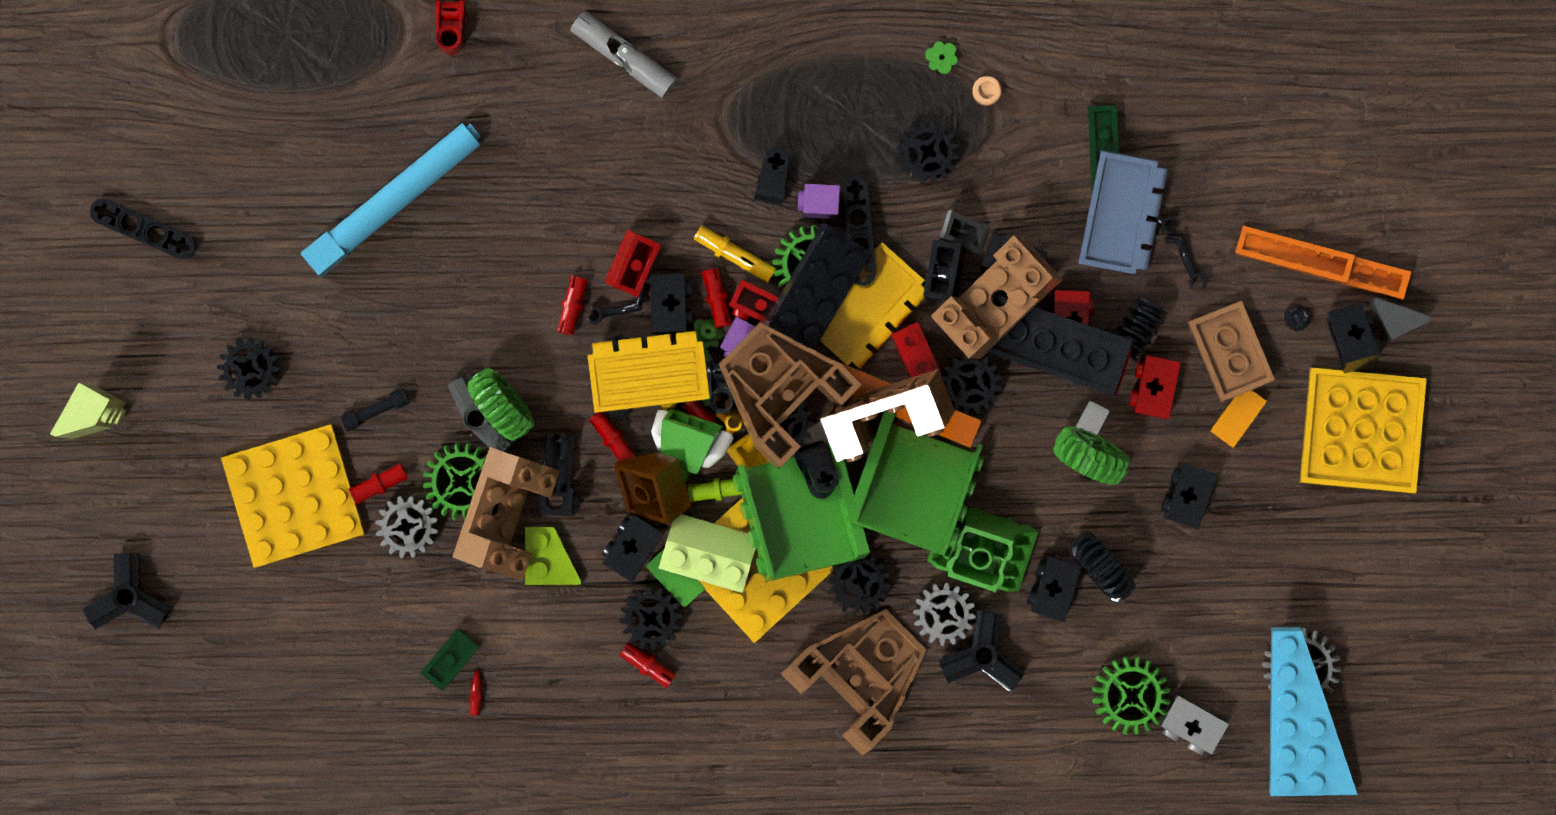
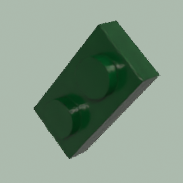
M457 628L420 673L438 689L444 691L480 646Z

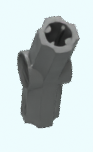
M471 374L447 384L466 428L471 430L488 447L507 452L515 441L499 434L485 417L483 424L479 427H474L470 424L469 418L471 413L480 411L474 404V400L470 397L468 391V382L472 379Z

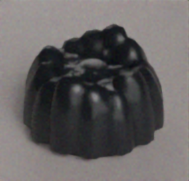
M1301 304L1291 305L1284 313L1285 325L1295 332L1303 331L1311 323L1310 311Z

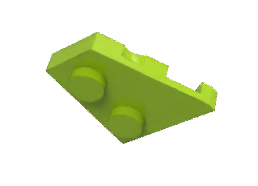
M525 527V551L532 553L525 573V585H581V579L555 527Z

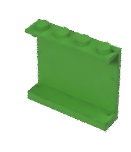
M884 411L845 521L945 556L948 546L954 547L957 541L959 531L954 529L957 521L962 523L968 506L963 505L965 496L969 498L972 496L976 481L971 480L973 473L980 472L985 458L980 456L983 445L978 444L976 452L972 453L925 435L917 436L916 432L892 424L895 414Z
M830 444L827 447L839 480L832 494L825 499H818L811 495L795 457H791L781 468L774 467L771 463L749 468L740 465L735 471L736 475H733L735 489L737 492L741 491L743 503H741L743 518L749 520L751 528L748 531L749 541L752 548L756 547L759 557L756 559L757 570L759 574L764 575L765 582L863 559L870 553L863 527L845 521L854 498V493L844 460L836 461ZM821 478L818 481L819 484L824 483L826 487L829 484L828 482H822Z

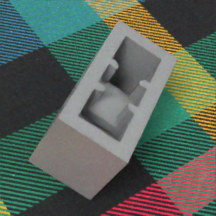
M1176 694L1166 709V715L1162 716L1158 724L1164 728L1162 734L1175 741H1178L1179 737L1190 742L1187 748L1203 756L1205 751L1211 755L1213 754L1229 725ZM1196 719L1195 725L1199 727L1197 733L1191 731L1187 734L1189 729L1185 727L1186 722L1192 723Z

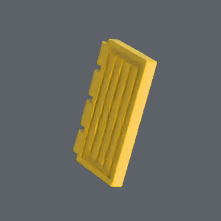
M883 242L875 249L878 273L875 284L869 288H860L853 283L820 340L844 364L848 366L852 362L859 369L874 355L866 348V345L869 343L878 350L893 334L885 324L889 322L897 329L911 314L912 311L904 303L909 301L914 307H917L924 299V287L921 284L925 280ZM864 264L861 273L857 277H860L862 282L867 281V276L872 275V272H868Z
M696 331L676 333L677 344L671 345L670 334L647 336L648 348H642L641 337L618 340L619 351L617 352L613 351L612 341L592 343L593 354L588 355L594 413L710 399L703 341L697 342Z

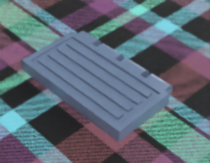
M1105 150L1100 151L1078 261L1079 264L1135 274L1136 269L1148 270L1152 250L1141 248V244L1153 245L1157 222L1146 219L1147 215L1159 216L1163 194L1152 192L1153 187L1164 189L1168 168L1157 166L1158 160Z

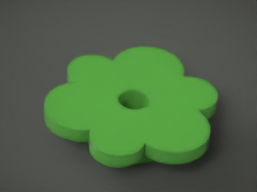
M937 41L934 44V48H928L925 52V58L929 61V68L933 71L938 69L941 74H948L951 71V67L958 62V58L955 56L956 47L951 43L944 45L942 42ZM939 56H944V59L940 60Z
M698 319L693 323V331H696L697 342L703 341L704 350L708 349L709 346L716 348L719 345L718 340L723 336V331L721 328H715L714 321Z

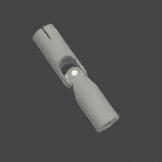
M586 10L573 23L570 29L573 34L616 65L624 67L633 78L663 99L677 81L676 76L647 55L636 51L630 43ZM612 43L620 44L615 55L608 48V45Z

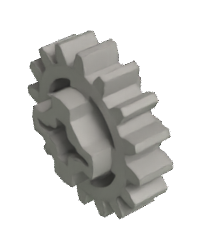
M399 496L397 499L398 504L396 505L392 501H388L389 510L380 509L379 511L384 516L383 520L375 522V524L382 526V530L376 532V536H384V540L380 545L383 547L389 544L391 546L389 549L390 554H394L399 550L400 558H405L407 552L410 553L412 558L416 557L417 549L422 553H426L425 544L434 545L435 543L430 538L431 534L439 532V530L432 528V524L438 522V518H430L429 516L434 509L431 507L425 510L423 508L425 505L424 500H420L415 504L414 496H410L408 502H405L403 497ZM409 508L417 510L424 518H415L411 515ZM397 511L398 518L393 525L388 526L391 516ZM405 519H407L408 523H419L418 526L410 529V535H407L406 531H395L396 528L404 525ZM426 528L423 538L417 543V534L421 529ZM397 535L402 538L405 546L397 544L391 536Z
M944 583L943 590H939L938 586L934 584L932 593L926 590L922 591L926 597L924 600L916 599L920 609L913 610V614L919 615L920 619L916 620L914 625L923 626L919 634L923 636L929 633L930 643L935 638H939L940 646H944L945 639H949L952 645L956 644L955 637L957 635L962 639L966 638L963 633L965 628L972 630L973 627L968 624V620L976 618V615L969 613V609L974 607V603L966 604L965 600L969 594L965 593L960 596L958 594L960 587L956 586L953 591H950L949 584ZM948 595L944 602L938 604L930 602L936 596ZM957 600L963 608V618L956 613L955 605ZM946 606L949 607L948 613L956 621L944 619L943 622H940V616L932 610V607L941 610ZM925 611L932 614L934 622L931 628L926 623ZM953 624L958 627L951 633L940 634L946 626Z

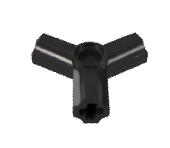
M140 553L114 554V590L84 607L83 611L95 630L125 612H129L153 627L160 629L168 617L171 607L140 589ZM125 589H129L133 593V601L129 605L124 604L121 600V593Z
M977 611L972 647L939 660L947 683L980 670L1009 692L1020 682L1025 672L997 651L1002 614ZM985 647L991 651V659L989 662L981 664L977 662L975 655L978 649Z

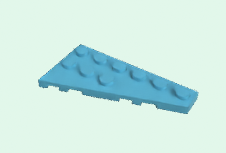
M1301 627L1271 628L1270 796L1358 795Z

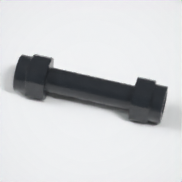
M405 389L396 390L390 393L391 397L358 412L352 410L340 416L346 431L354 430L361 426V422L392 408L400 409L410 404L411 402Z

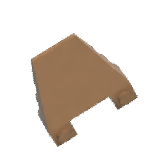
M761 322L719 363L754 447L774 467L780 468L801 447L780 424L817 387L834 405H843L862 385L842 364L794 341L792 338Z
M885 609L823 641L809 646L781 675L800 694L805 692L822 676L861 715L842 736L863 756L872 750L891 730L896 714L903 704L906 692L917 673L927 649Z

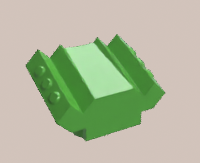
M968 507L963 522L957 521L954 530L959 531L955 546H948L945 556L932 551L929 553L927 561L937 569L948 572V577L996 592L997 589L1007 592L1019 591L1038 531L1029 524L1018 525L1010 518L998 517L986 513L977 507Z

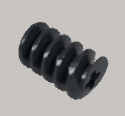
M1143 297L1136 299L1140 308L1132 306L1129 309L1134 318L1129 316L1123 318L1127 327L1119 325L1116 328L1122 337L1135 341L1129 359L1136 363L1138 359L1133 353L1135 351L1145 352L1140 343H1151L1146 334L1148 332L1158 333L1153 324H1164L1159 315L1161 313L1169 315L1161 307Z

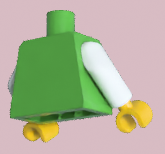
M678 403L660 405L661 409L657 410L651 433L657 450L661 454L679 459L683 478L686 482L689 472L698 474L703 467L710 468L725 455L734 439L733 433L739 432L743 428L742 420L737 428H731L729 422L732 420L733 415L728 416L725 420L727 428L725 431H722L723 426L675 410L674 408Z

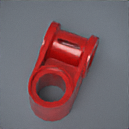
M436 0V42L442 52L447 55H455L464 46L466 0H460L459 2ZM447 34H455L457 41L452 46H445L443 38Z

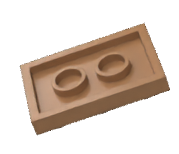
M1242 301L1187 323L1220 403L1275 381Z

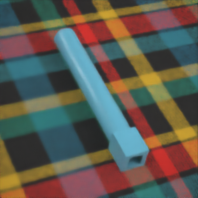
M461 123L330 232L326 231L300 254L318 276H325L349 256L348 253L480 146L477 140L481 136L471 124L465 127Z

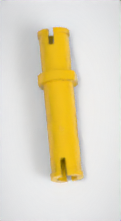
M701 225L693 240L715 252L714 255L720 258L722 256L763 281L769 282L776 268L730 242L731 238L728 236L722 237ZM741 258H744V259L748 260L749 262L753 263V265L747 263L746 261L742 260Z

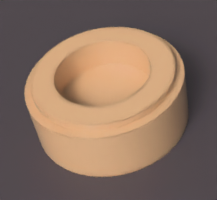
M991 76L979 78L974 83L972 89L975 101L984 106L996 103L1001 95V85L998 80Z

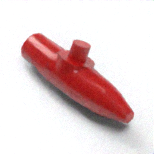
M475 671L471 682V716H479L481 711L482 681L479 671Z

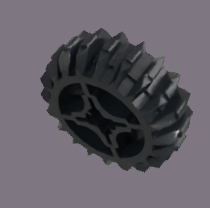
M1086 531L1073 540V543L1069 546L1071 556L1109 600L1118 604L1131 595V592L1135 589V582L1094 534Z

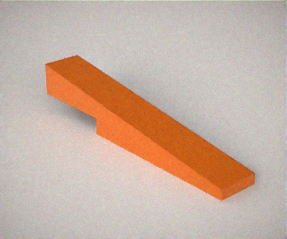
M1247 226L1242 227L1235 252L1237 255L1402 302L1404 301L1411 276V271Z
M842 364L862 384L850 397L891 384ZM905 404L903 409L894 412L895 418L913 425ZM955 410L949 423L943 428L944 431L938 435L971 448L981 420Z

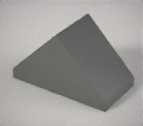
M948 210L938 240L959 243L966 250L981 254L989 226Z
M1379 298L1371 299L1369 304L1387 341L1428 323L1431 316Z

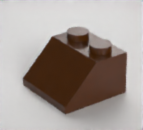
M656 452L617 461L614 464L627 512L669 525L691 507L678 458Z

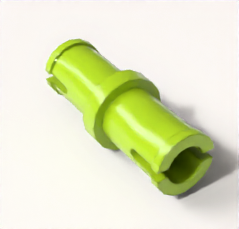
M714 478L713 482L688 484L690 503L709 499L722 501L723 497L741 495V491H736L733 479L720 481V478Z

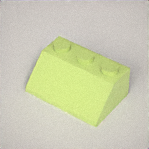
M78 383L50 434L55 437L75 439L110 429L114 424L118 425L122 421L126 410L123 409L126 402L97 386Z
M681 514L672 522L658 569L743 593L756 547L752 548L748 533Z

